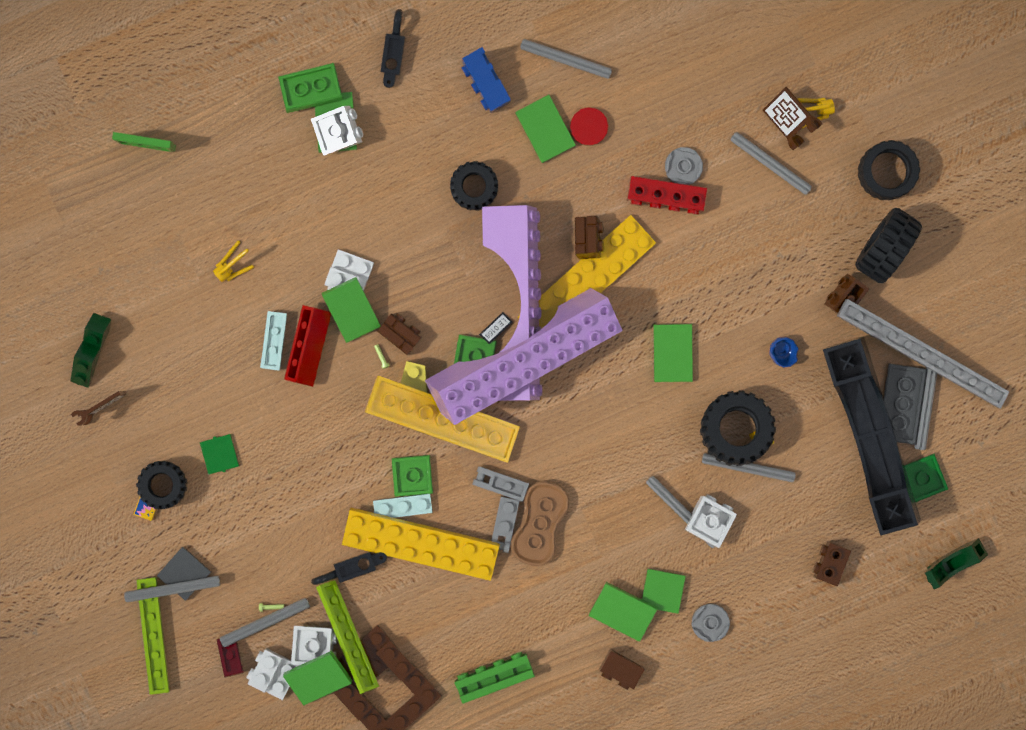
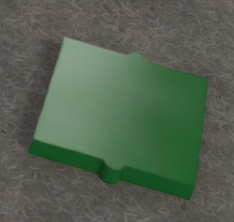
M231 434L221 437L214 436L213 439L200 442L208 475L220 471L226 472L228 469L239 466Z

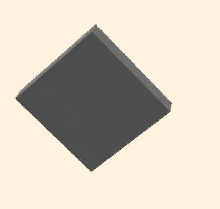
M182 547L157 576L164 583L173 584L207 578L212 571L186 548ZM194 591L178 593V595L186 601Z

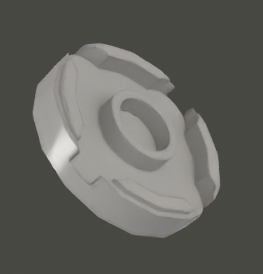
M680 147L675 149L668 155L665 161L666 175L673 183L692 184L700 177L703 171L702 159L691 148Z
M708 603L695 610L691 625L698 638L706 642L721 640L727 634L730 620L727 612L722 607Z

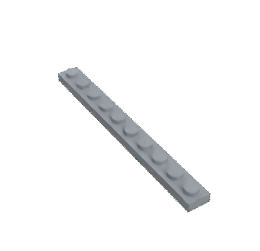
M845 299L837 314V317L997 408L1001 409L1009 394V391L848 299Z

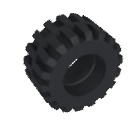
M466 162L464 165H460L453 173L450 181L451 194L455 202L462 208L478 211L482 207L491 205L496 198L498 192L497 176L492 168L483 162ZM470 175H478L485 181V191L479 197H470L463 190V182Z
M156 461L150 463L138 475V483H136L138 496L140 495L141 500L147 506L154 509L171 508L180 503V500L185 496V491H187L185 474L180 470L179 466L171 462ZM158 474H166L172 479L173 489L167 496L160 497L152 491V479Z

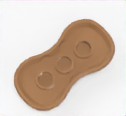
M537 482L527 490L524 500V519L511 540L513 556L527 565L543 566L552 559L556 547V528L569 508L567 492L562 487L550 482Z

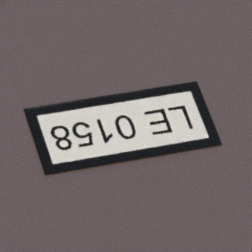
M502 312L479 335L490 344L513 321Z

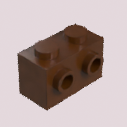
M846 274L839 280L838 286L828 295L827 301L824 304L838 314L845 299L858 305L869 288L853 276Z
M827 541L826 545L823 544L819 555L822 556L819 563L816 562L812 572L815 574L813 577L838 587L851 550Z

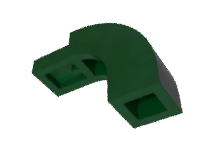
M975 539L933 562L927 567L928 570L925 572V575L933 589H937L958 572L980 563L988 556V553L980 539Z

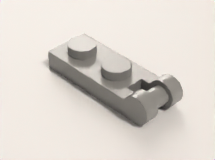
M478 466L476 471L478 474L476 479L473 480V485L523 502L529 483ZM485 475L491 477L489 483L483 482Z
M501 496L491 541L500 543L499 549L509 553L519 500ZM498 535L506 537L505 542L497 541Z

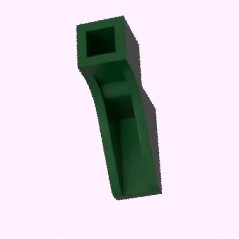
M96 313L92 314L85 327L83 341L74 356L70 382L89 388L102 346L110 331V318Z

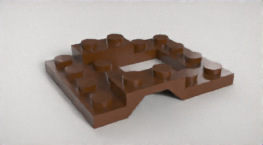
M376 625L360 640L375 677L377 678L389 667L414 695L386 720L366 696L359 693L344 655L339 659V662L351 677L352 683L333 693L368 730H405L442 695L420 670L404 656L382 628Z

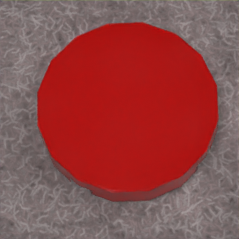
M587 107L580 109L571 119V134L582 145H597L607 134V118L596 108Z

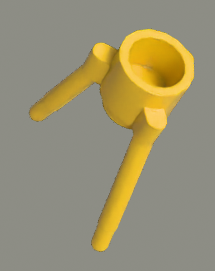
M797 98L800 103H817L816 106L807 107L806 110H817L818 115L821 114V116L817 117L819 120L828 119L830 114L835 113L832 99Z
M239 240L223 259L216 264V268L213 270L221 282L225 280L229 282L234 277L254 268L253 265H250L231 274L233 272L231 267L248 253L249 249H245L230 263H225L240 244Z

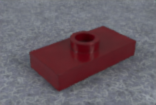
M217 639L224 677L243 674L238 643L235 642L224 647L220 639Z

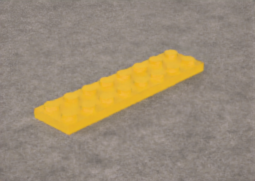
M632 215L626 218L603 239L604 251L601 252L600 258L581 259L541 295V299L538 300L539 307L541 308V319H539V327L541 329L555 316L559 305L590 288L602 293L656 244Z
M377 376L365 409V413L506 463L509 461L520 426L481 412H477L454 425L441 414L431 394L381 376Z
M351 507L342 541L344 546L373 553L382 552L386 556L489 581L492 578L500 543Z

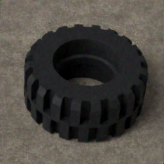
M893 208L865 244L855 263L856 268L877 283L886 282L915 244L922 230L921 222L900 208Z
M740 390L738 392H727V394H722L712 401L704 412L700 435L703 438L702 443L708 448L707 452L710 455L713 454L717 461H723L726 465L730 466L732 464L736 466L751 464L761 458L773 443V437L776 433V427H774L775 418L770 413L772 411L771 408L764 404L765 401L762 398H756V394L751 392L747 394L745 391ZM729 412H744L754 421L756 427L755 436L748 444L734 446L722 437L720 423L722 418Z

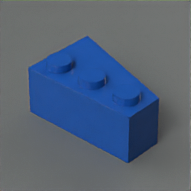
M483 47L462 58L464 66L461 69L466 77L470 76L473 83L471 86L476 94L480 93L482 97L480 102L485 111L489 109L490 113H493L511 102L507 91L493 69V65L487 59Z

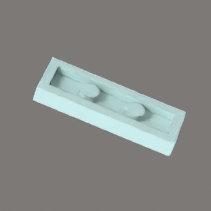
M267 312L260 368L280 371L287 313Z
M430 494L373 501L374 513L393 518L433 513Z

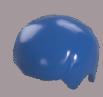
M779 337L770 345L769 355L775 364L783 368L791 367L798 360L797 352L799 349L793 339Z

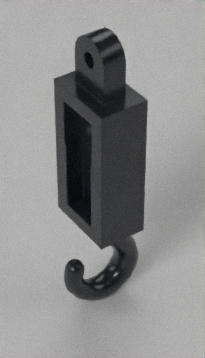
M397 9L395 12L392 34H386L380 72L384 73L383 84L387 88L394 86L396 75H400L406 38L405 36H400L403 13L401 9ZM390 58L397 61V67L393 70L388 69L386 66V62Z
M366 552L333 564L335 570L313 578L311 583L318 585L338 578L340 583L375 571V566L384 563L387 556L382 552L372 555L370 552ZM363 558L369 561V567L364 570L358 566L359 560Z

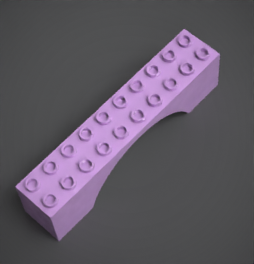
M528 205L482 207L483 246L496 252L509 265L517 280L521 296V312L517 328L508 344L500 352L516 346L541 330V327H539L541 308L538 304V300L541 299V290L538 288V280L541 279L538 261H540L541 254L540 250H538L540 231L537 230V223L540 222V213L537 211V208ZM540 378L498 401L540 400V396H542Z
M590 288L559 305L551 321L525 341L486 358L457 362L426 379L425 382L441 414L456 425L622 331V328L608 297Z

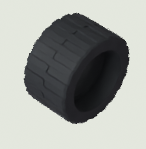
M894 140L883 141L867 150L865 155L862 156L858 165V178L864 191L870 194L871 197L878 198L879 200H893L909 193L915 187L919 179L920 162L916 153L908 145L903 144V142ZM893 153L903 161L906 168V176L898 187L891 189L883 188L874 180L871 167L875 158L880 154Z

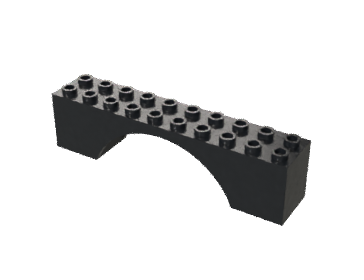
M858 337L823 349L833 385L842 401L857 444L867 483L869 501L880 536L918 526L921 518L865 337Z

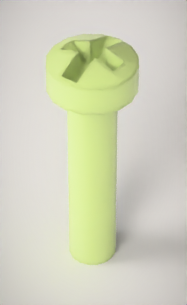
M375 345L374 348L381 360L382 369L388 368L390 366L389 362H386L379 345Z
M259 604L260 612L284 608V604Z

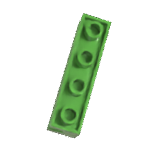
M518 652L511 655L509 660L499 659L494 661L493 666L487 668L486 665L480 666L475 669L474 673L469 675L468 672L457 675L458 679H455L454 683L458 689L461 702L464 704L535 676L527 654Z

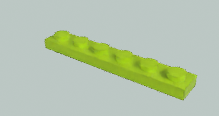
M157 577L136 580L137 590L158 586ZM159 597L139 600L149 694L169 693L170 688Z
M333 580L317 586V591L359 693L363 694L379 687L336 581Z

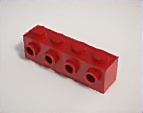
M631 176L627 201H631V205L642 206V203L650 204V208L661 209V206L669 207V211L680 212V209L688 210V214L699 215V212L704 211L707 188Z
M302 305L284 380L314 386L331 312Z

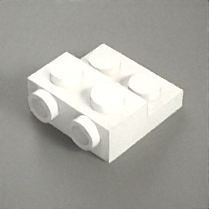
M342 106L311 119L323 155L362 143L363 131L359 126L357 127L355 122L357 113L350 106Z
M337 250L324 285L328 286L327 290L357 277L364 291L374 262Z
M706 495V497L700 496L685 530L720 548L737 514L732 512V507L726 504L721 506L716 503L717 499L710 495Z
M294 626L291 665H302L325 653L333 652V645L337 644L338 640L333 628Z
M266 648L264 652H259L255 660L258 662L256 668H251L246 677L249 679L248 685L283 700L290 687L283 674L300 665H291L290 659Z

